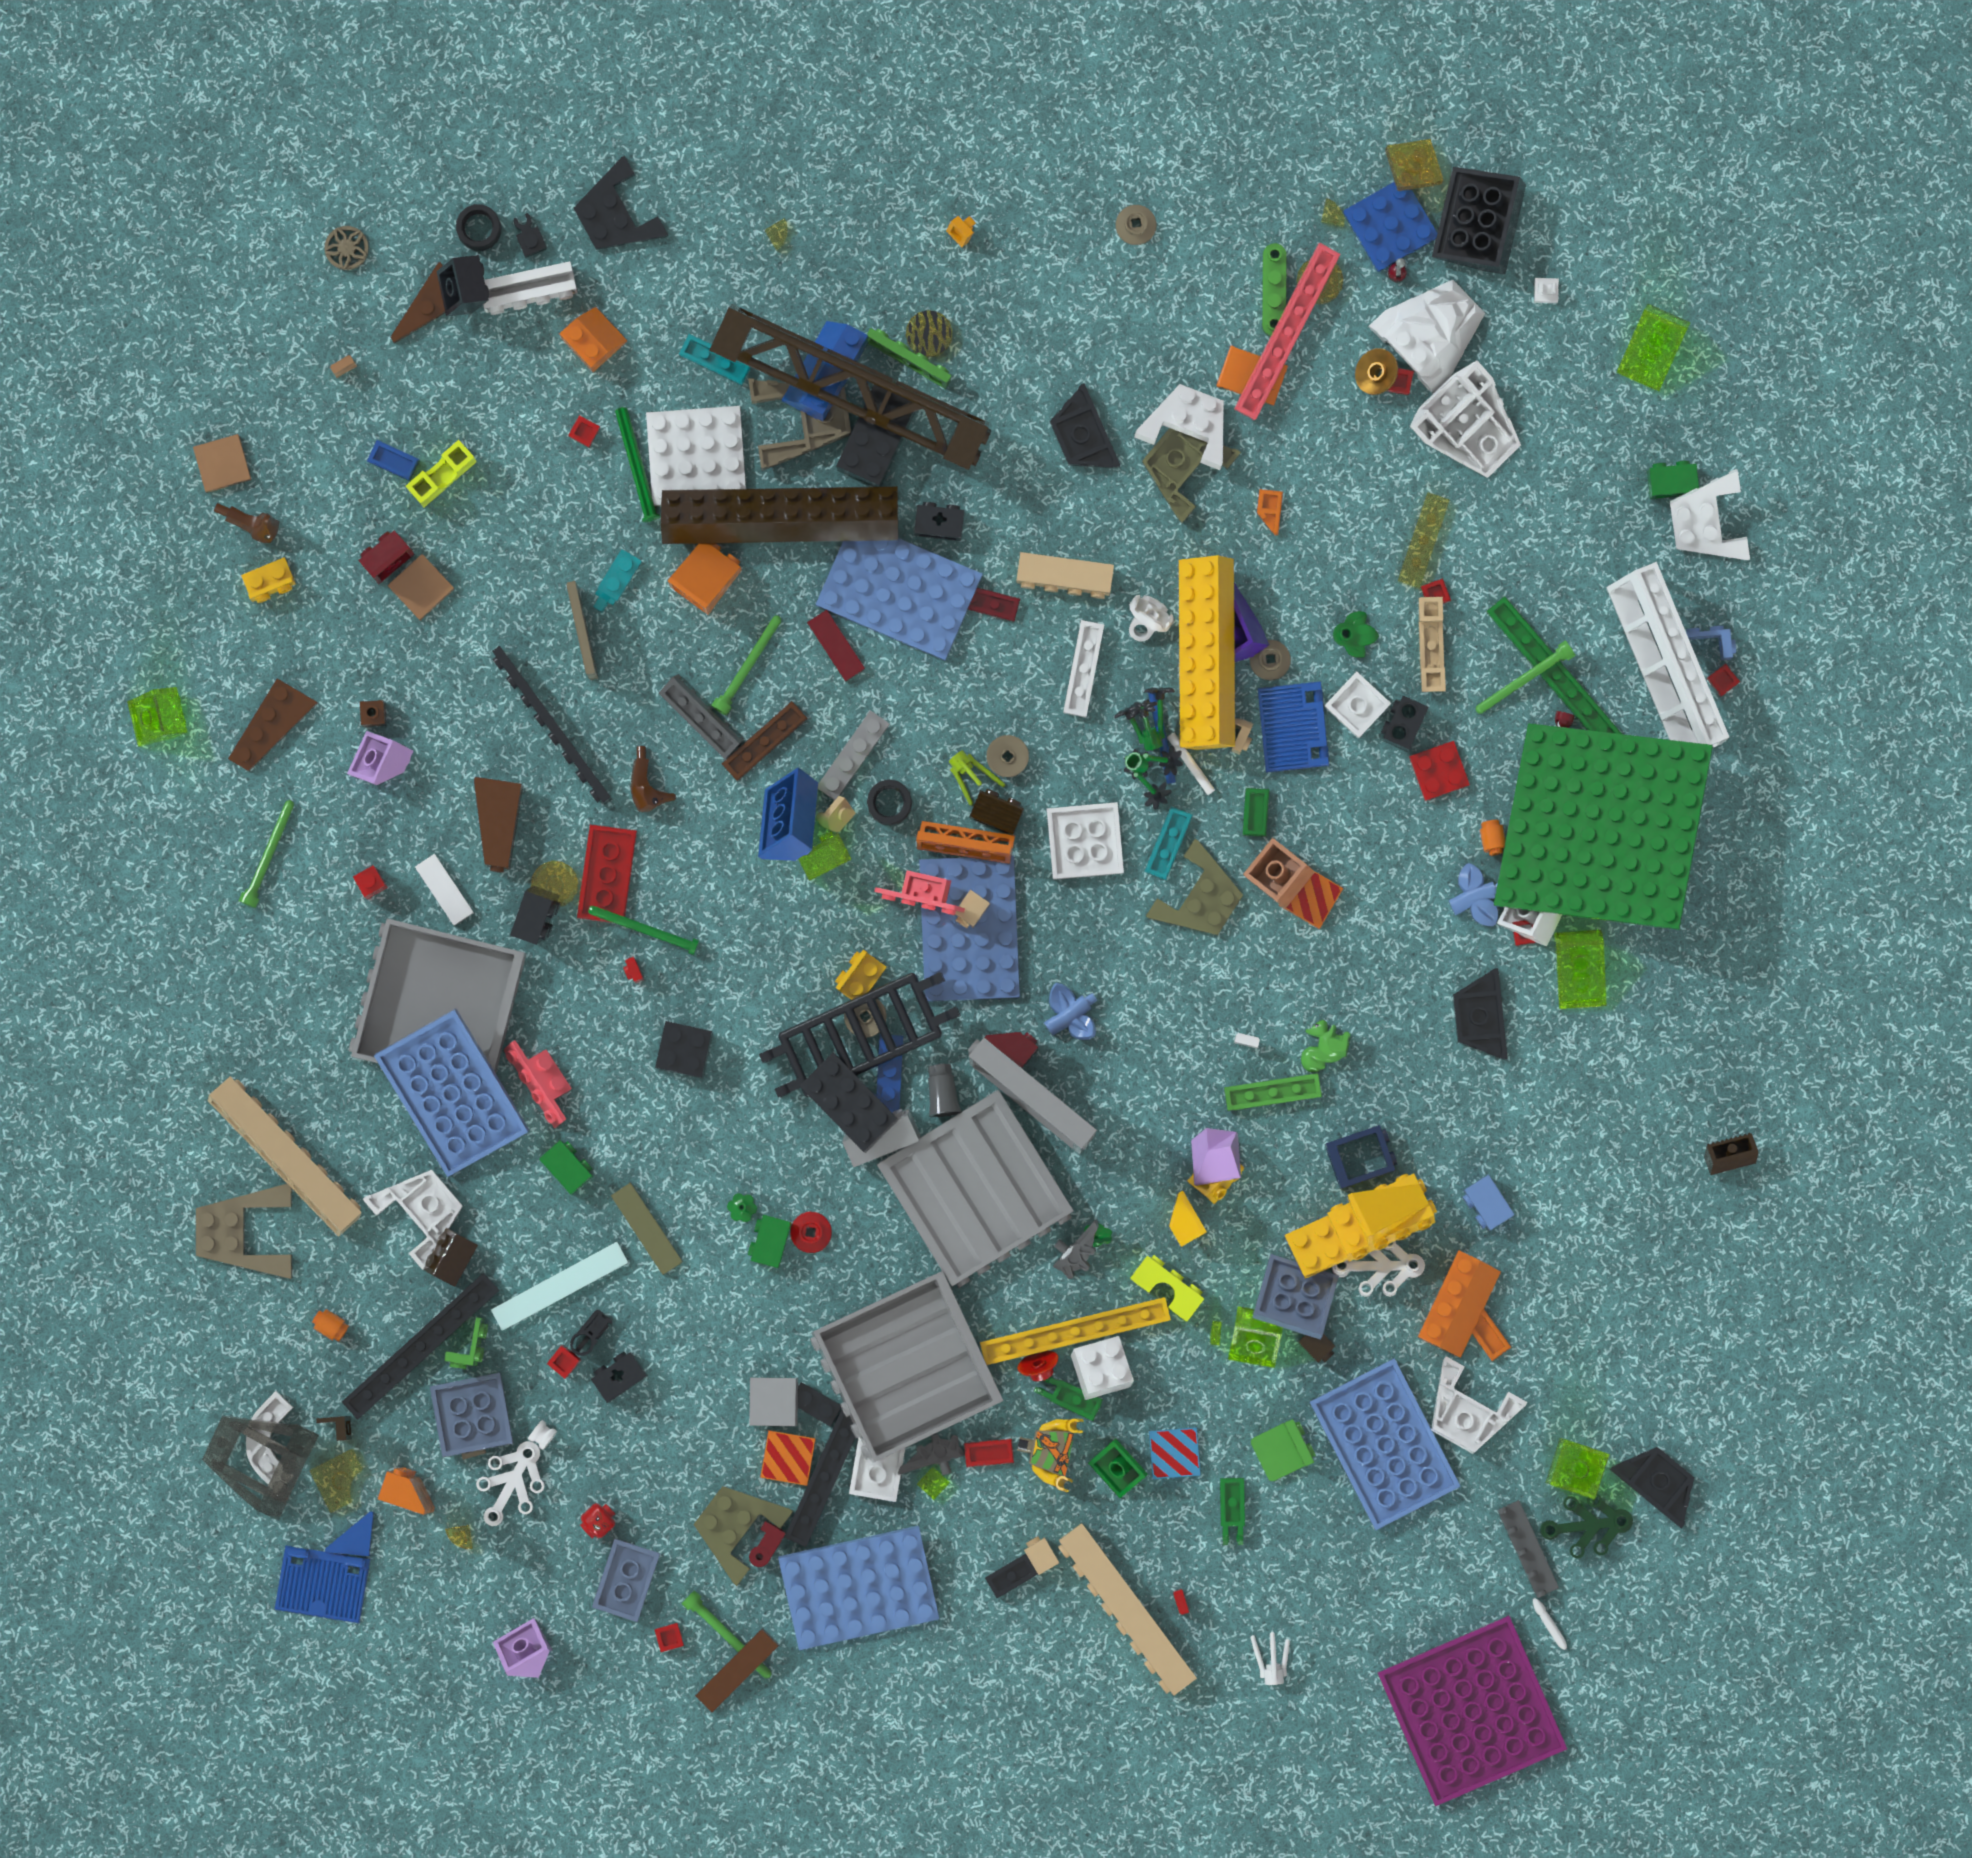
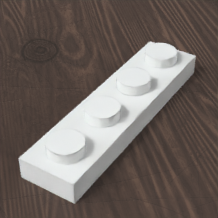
M1081 620L1063 711L1064 714L1087 717L1104 624Z

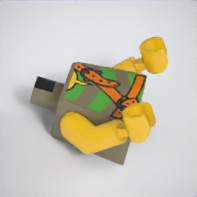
M1055 1419L1042 1424L1039 1430L1035 1431L1034 1440L1023 1437L1019 1438L1017 1451L1031 1454L1029 1464H1032V1471L1043 1482L1055 1486L1064 1492H1069V1490L1064 1488L1065 1482L1073 1483L1072 1479L1065 1476L1074 1433H1083V1430H1078L1076 1425L1078 1422H1084L1083 1419Z

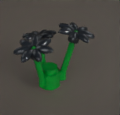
M1170 687L1145 689L1144 693H1155L1157 702H1150L1149 699L1144 700L1142 703L1135 702L1129 708L1119 711L1114 718L1125 715L1138 735L1140 744L1144 745V749L1146 751L1158 749L1163 746L1162 739L1165 738L1163 731V699H1165V693H1174L1175 691ZM1157 703L1158 731L1156 727H1150L1147 717L1149 712L1156 711L1154 706ZM1138 714L1143 718L1145 730L1142 732L1134 718Z
M1173 745L1170 746L1169 753L1166 751L1161 752L1163 757L1152 756L1148 752H1144L1141 755L1136 749L1124 757L1126 765L1124 772L1132 771V778L1134 780L1138 778L1150 791L1144 793V796L1149 798L1145 802L1146 807L1153 804V809L1156 810L1160 802L1162 804L1168 803L1165 797L1169 796L1172 791L1170 789L1165 790L1166 783H1162L1158 788L1155 784L1151 785L1144 777L1148 776L1147 769L1153 766V763L1149 761L1159 762V766H1165L1164 775H1168L1170 771L1173 775H1177L1176 766H1183V762L1178 760L1182 751L1178 750L1175 752Z

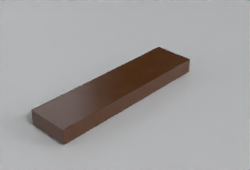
M791 701L721 764L738 782L808 718Z
M762 1628L695 1696L713 1712L780 1644Z

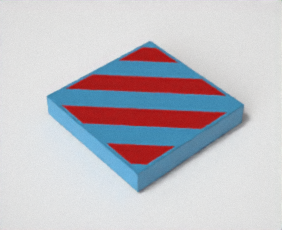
M1197 1428L1149 1431L1153 1479L1200 1475Z

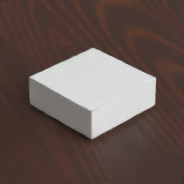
M1238 1033L1235 1036L1234 1043L1257 1049L1260 1039Z

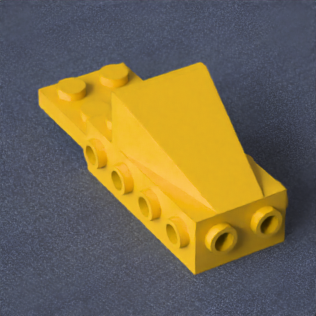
M1404 1174L1396 1178V1182L1392 1184H1382L1374 1190L1351 1193L1348 1195V1204H1337L1330 1209L1331 1211L1327 1213V1216L1286 1234L1285 1239L1304 1278H1309L1346 1260L1350 1262L1362 1259L1374 1250L1384 1249L1396 1240L1406 1239L1418 1230L1422 1231L1431 1227L1435 1223L1434 1213H1437L1433 1201L1431 1199L1427 1201L1424 1195L1427 1190L1422 1179L1417 1180L1415 1174Z

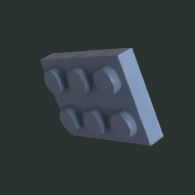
M615 1538L592 1608L638 1622L660 1553Z

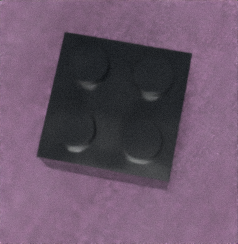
M479 255L452 258L436 271L446 317L472 314L489 301V288L485 285L483 276L484 266L480 262Z
M531 886L527 889L510 936L535 945L545 941L546 937L549 938L553 928V924H550L551 918L557 915L561 902H558L559 895L536 886Z
M665 1021L655 1068L703 1079L713 1032Z

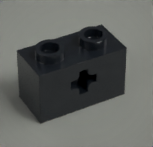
M923 502V505H917L914 536L961 541L964 510H960V506L946 505V508L937 507V504L932 502ZM938 516H943V520L946 522H942L941 526H937L936 521H933V519L936 520Z
M623 1351L613 1358L614 1364L608 1368L603 1365L593 1372L595 1377L591 1380L606 1403L611 1402L648 1376L632 1352L626 1354ZM615 1369L624 1372L621 1376L623 1379L621 1382L619 1380L613 1381L612 1379L615 1375L613 1372Z

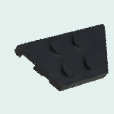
M1083 383L1073 396L1067 400L1062 409L1051 419L1050 425L1068 466L1119 468L1120 463L1087 388Z
M1495 968L1453 994L1457 1042L1506 1060L1508 1056L1498 968Z
M1654 1447L1609 1469L1679 1528H1683L1695 1477L1661 1449Z

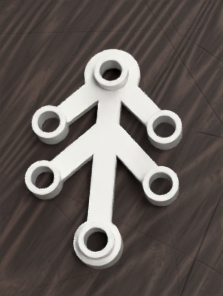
M1394 1241L1391 1246H1387L1384 1249L1390 1250L1400 1261H1390L1380 1250H1374L1368 1254L1376 1261L1349 1262L1346 1260L1343 1262L1346 1265L1345 1269L1341 1270L1337 1265L1331 1267L1333 1274L1338 1275L1340 1278L1347 1276L1350 1271H1377L1368 1281H1363L1360 1284L1359 1293L1364 1297L1370 1296L1373 1289L1391 1271H1400L1392 1281H1387L1383 1285V1293L1391 1297L1396 1294L1397 1288L1408 1277L1416 1278L1420 1276L1425 1269V1263L1422 1257L1417 1254L1408 1255ZM1416 1262L1418 1267L1412 1269L1409 1267V1263ZM1367 1285L1371 1290L1367 1293L1363 1292L1362 1286ZM1387 1285H1392L1394 1287V1291L1388 1292L1386 1291L1385 1287Z
M523 1442L518 1446L516 1452L501 1457L492 1456L488 1460V1466L492 1470H499L502 1465L518 1461L513 1471L489 1478L481 1477L477 1480L476 1485L480 1491H487L492 1486L506 1483L494 1506L488 1508L484 1513V1520L488 1525L497 1526L503 1521L504 1515L502 1510L514 1488H516L520 1502L518 1505L519 1511L522 1514L532 1512L533 1504L529 1501L522 1477L526 1467L532 1480L530 1483L531 1491L540 1493L545 1488L536 1465L540 1457V1449L534 1442ZM525 1449L532 1451L530 1458L524 1456ZM494 1458L500 1461V1465L497 1468L491 1465V1461ZM483 1479L488 1481V1487L485 1489L480 1487V1481ZM536 1481H539L542 1485L538 1491L533 1488V1484ZM524 1502L530 1505V1509L527 1512L521 1508ZM491 1512L497 1514L498 1518L496 1521L489 1519Z

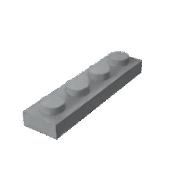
M870 710L819 782L818 790L835 801L890 724Z

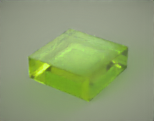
M1220 1321L1211 1322V1345L1220 1346L1222 1326Z
M932 1467L917 1485L935 1500L950 1482Z

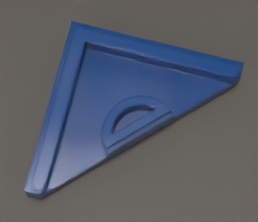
M369 1512L326 1547L325 1552L370 1556L374 1512Z

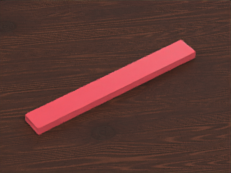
M1322 243L1317 245L1234 410L1252 420L1257 419L1340 256L1338 252Z

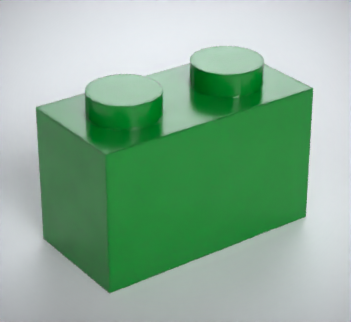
M1690 461L1676 462L1675 466H1667L1666 463H1656L1652 465L1653 468H1649L1647 471L1650 499L1680 497L1696 488L1699 489L1697 463L1690 464Z
M559 1140L539 1160L570 1195H573L593 1177L590 1173L593 1168L584 1158L579 1161L574 1155L577 1150L568 1141L564 1144Z
M763 1215L762 1219L758 1218L754 1232L758 1233L756 1242L751 1241L748 1255L752 1256L751 1261L779 1268L791 1222Z

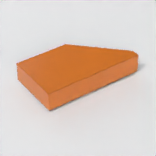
M1259 489L1257 514L1271 532L1278 536L1283 492Z

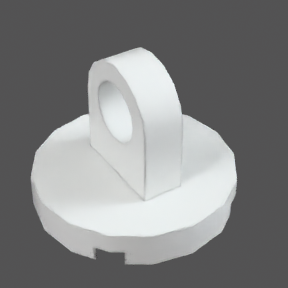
M1136 595L1129 604L1130 610L1135 616L1129 627V633L1134 640L1146 641L1152 636L1154 631L1167 632L1174 623V617L1172 614L1168 615L1166 606L1150 596L1144 595L1141 598L1140 595ZM1144 625L1147 628V632L1139 633L1136 631L1135 626Z

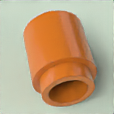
M1500 820L1482 822L1480 835L1484 852H1489L1490 856L1502 854L1506 838L1503 825H1500Z
M325 1309L324 1312L319 1310L312 1321L315 1324L313 1329L332 1341L335 1339L340 1342L349 1328V1325L345 1324V1320L328 1309Z

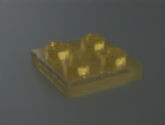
M1431 139L1387 145L1385 152L1397 191L1442 184L1444 180Z

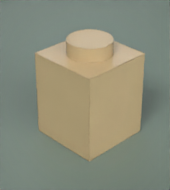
M970 890L959 905V907L965 908L964 913L956 911L955 916H957V919L955 921L965 928H968V926L974 928L990 906V903Z
M1037 1536L1026 1543L1028 1547L1024 1551L1038 1575L1059 1563L1045 1537L1040 1540Z

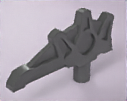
M1096 1219L1075 1243L1068 1246L1059 1239L1054 1245L1062 1253V1256L1052 1267L1062 1271L1068 1279L1074 1277V1271L1079 1269L1088 1271L1091 1266L1087 1260L1089 1255H1094L1096 1248L1093 1247L1095 1233L1099 1227Z
M938 1434L932 1435V1442L925 1447L922 1445L916 1448L917 1453L899 1468L898 1475L934 1464L940 1466L942 1476L952 1473L948 1462L952 1458L956 1459L965 1456L959 1447L958 1436L952 1435L950 1440L940 1439Z

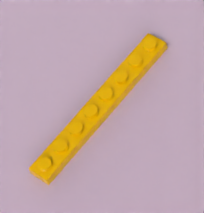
M1163 1297L980 1342L986 1365L1170 1321L1171 1319L1166 1298Z

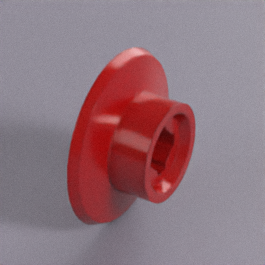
M805 1212L793 1221L790 1236L793 1244L799 1250L806 1253H816L823 1250L829 1244L832 1229L829 1221L822 1214ZM808 1227L816 1229L814 1237L806 1236Z
M1047 1350L1026 1356L1018 1364V1372L1024 1376H1029L1033 1381L1046 1380L1053 1374V1368L1058 1362V1354Z

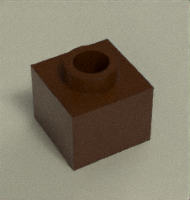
M384 700L360 701L362 727L386 726ZM373 708L376 710V714L370 717L368 716V711Z

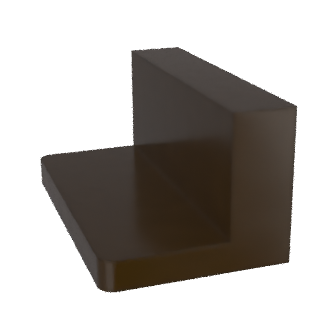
M350 1416L316 1418V1423L335 1422L337 1441L352 1440Z

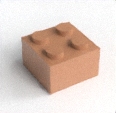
M1272 838L1243 875L1286 909L1315 872L1301 859Z

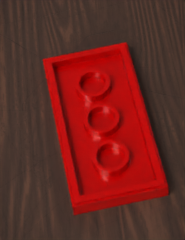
M590 824L578 905V919L613 923L589 914L590 906H596L625 917L637 836L636 830Z

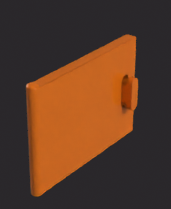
M1230 346L1216 386L1242 394L1261 356ZM1287 365L1283 366L1272 387L1274 390L1270 391L1265 403L1274 406L1288 367Z

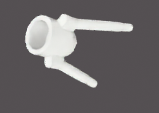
M1270 1633L1271 1664H1267L1265 1669L1256 1638L1252 1635L1250 1638L1259 1665L1260 1678H1265V1685L1283 1684L1284 1677L1287 1676L1286 1667L1290 1640L1286 1639L1282 1665L1280 1666L1276 1661L1275 1633Z

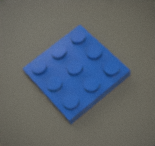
M1404 176L1342 212L1377 272L1396 263L1397 259L1404 258L1431 243L1437 237L1435 228Z

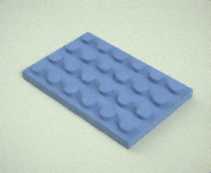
M899 538L898 540L843 541L816 602V606L946 661L983 574Z
M1014 856L1011 857L1010 864L975 858L920 859L921 874L951 880L947 904L959 906L970 890L990 903V906L974 928L968 926V928L963 927L955 921L957 916L942 913L941 907L936 906L935 911L921 908L924 979L938 972H942L945 978V982L924 990L928 1002L1020 998Z
M456 1008L374 1055L447 1177L529 1131L528 1126Z
M1395 1358L1309 1402L1375 1530L1461 1487Z
M919 1526L778 1557L799 1650L939 1619Z

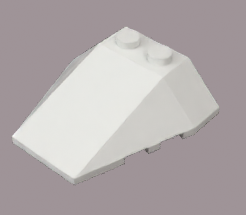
M1478 361L1453 374L1419 407L1410 425L1425 444L1487 478L1521 446L1512 422L1503 407L1504 403L1495 388L1496 384L1493 377Z

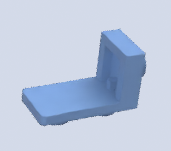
M1724 626L1709 627L1710 631L1701 632L1700 628L1686 629L1689 640L1718 638L1721 661L1731 660L1733 654H1736L1735 639L1731 640L1730 629H1724Z

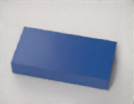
M376 440L367 462L411 481L420 460Z

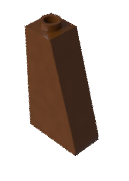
M475 777L474 786L484 863L490 867V871L504 873V869L510 870L523 785Z

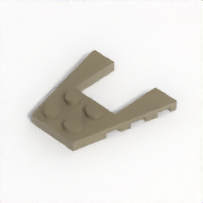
M748 379L752 404L782 400L790 386L787 383H779L778 381ZM842 387L838 397L846 400L845 388ZM833 405L823 422L801 411L804 439L758 446L761 470L764 471L850 436L851 428L848 411Z
M288 1184L196 1208V1256L292 1279V1255H244V1208L292 1207V1188Z

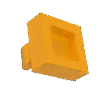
M957 216L951 221L946 232L962 248L971 239L974 233L972 226L976 222L970 216L964 221Z

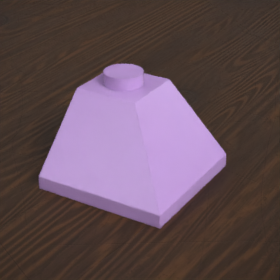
M366 731L347 774L378 785L403 773L410 762L413 750L391 739Z

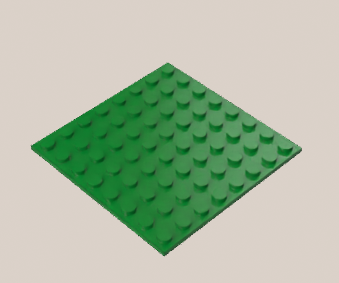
M1528 723L1494 906L1680 930L1713 745Z

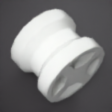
M541 1420L528 1439L531 1442H537L539 1448L544 1450L556 1435L557 1430L554 1428L550 1429L546 1426V1422Z

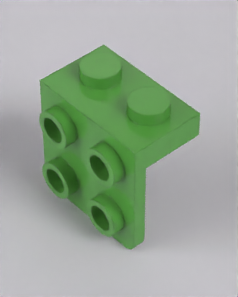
M476 1317L470 1355L446 1352L444 1361L450 1362L449 1367L466 1369L467 1365L477 1366L478 1362H482L484 1348L481 1347L482 1338L486 1339L488 1324H484L485 1319Z
M1290 1419L1251 1439V1445L1269 1481H1275L1314 1463L1312 1457L1316 1456L1310 1443L1305 1444L1302 1438L1305 1432L1299 1421L1295 1423L1293 1419Z

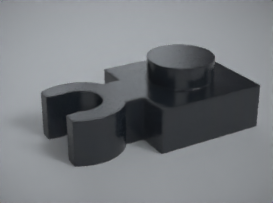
M528 213L525 214L527 222L523 225L518 223L517 218H514L515 227L522 231L516 237L525 258L547 250L538 226L531 229L532 219Z

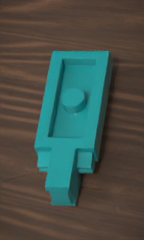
M621 549L597 588L595 595L599 598L593 606L594 609L603 613L608 603L614 605L616 601L618 602L642 563L640 559Z

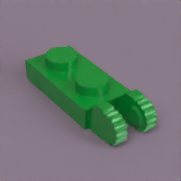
M1052 1377L1043 1381L1057 1386L1053 1394L1046 1392L1041 1387L1035 1386L1034 1392L1094 1421L1103 1401L1099 1397L1085 1400L1082 1389Z
M1220 1478V1519L1223 1545H1228L1229 1543L1228 1526H1237L1236 1542L1238 1545H1243V1526H1245L1244 1478Z

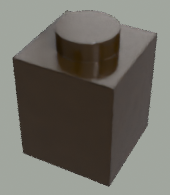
M1324 1334L1321 1340L1304 1335L1298 1341L1300 1346L1317 1363L1321 1360L1325 1363L1334 1354L1332 1349L1335 1345Z

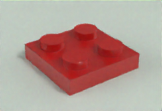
M1454 741L1409 756L1424 801L1470 785Z

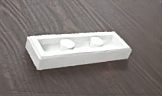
M435 854L415 866L454 926L474 914Z

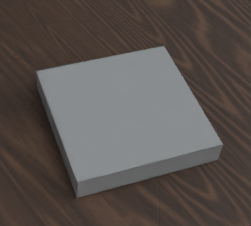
M750 1378L749 1426H798V1378Z

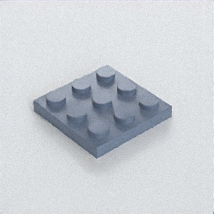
M1271 1254L1252 1318L1321 1340L1339 1276L1322 1271L1305 1279L1297 1262Z
M501 1373L430 1386L443 1458L514 1444Z

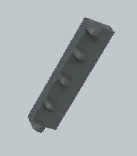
M679 674L675 675L662 688L659 694L724 759L728 758L745 740L742 737L739 738L729 728L730 725L727 722L724 723L712 711L713 708L707 706L696 695L697 692L694 689L691 690L681 680L682 677Z
M1517 1500L1497 1509L1536 1597L1540 1598L1558 1589V1584L1520 1501Z

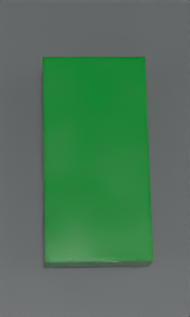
M1245 789L1243 836L1266 837L1269 789Z

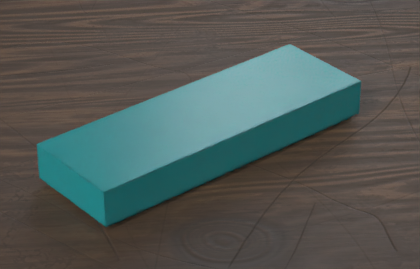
M688 334L679 352V356L741 386L743 385L751 369L750 366L739 361L733 362L709 351L712 344Z
M1172 806L1170 807L1144 871L1145 873L1165 881L1167 880L1192 819V814Z

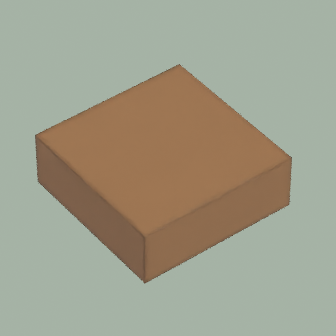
M348 355L332 364L330 368L336 378L357 367L352 357Z

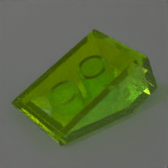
M1647 304L1616 373L1660 391L1691 322Z
M1602 930L1554 933L1559 1009L1607 1006Z

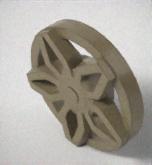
M342 226L334 229L328 235L324 249L327 259L334 267L341 270H353L365 262L369 253V244L365 235L359 229L352 226ZM343 231H353L354 233L350 234L349 238H347ZM339 232L343 235L344 239L339 240ZM359 235L357 240L354 242L352 238ZM335 236V241L338 244L329 246L331 239ZM361 239L364 241L365 250L356 247L360 244ZM332 248H337L336 252L329 251ZM356 250L360 251L363 256L355 255ZM340 255L339 264L333 261L331 256ZM343 257L347 258L345 265H343ZM351 257H353L354 259H360L355 264L349 265L351 262Z

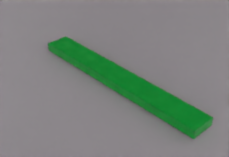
M1505 596L1486 611L1532 667H1535L1554 654ZM1560 661L1540 674L1586 730L1622 734Z

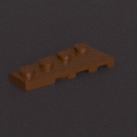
M277 678L228 759L245 770L250 771L318 702Z

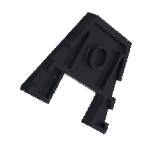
M625 155L614 164L574 207L575 213L596 250L668 237V233L658 216L636 227L614 187L635 176Z

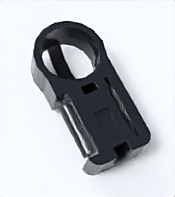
M595 1310L580 1330L571 1338L570 1347L572 1352L578 1356L590 1354L598 1343L596 1339H599L609 1327L608 1323L612 1325V1320L606 1317L600 1310ZM580 1335H585L586 1337L582 1340L578 1347L574 1349L573 1344L575 1338ZM590 1339V1348L586 1352L579 1353Z

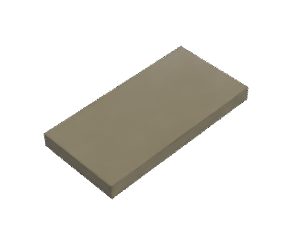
M576 581L567 582L566 586L585 672L590 680L599 679L579 587Z

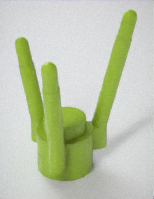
M963 750L949 760L952 766L950 771L955 776L970 806L973 805V801L959 773L962 775L967 773L978 786H981L982 782L971 770L973 765L1001 787H1005L1003 781L977 762L971 754L966 755Z

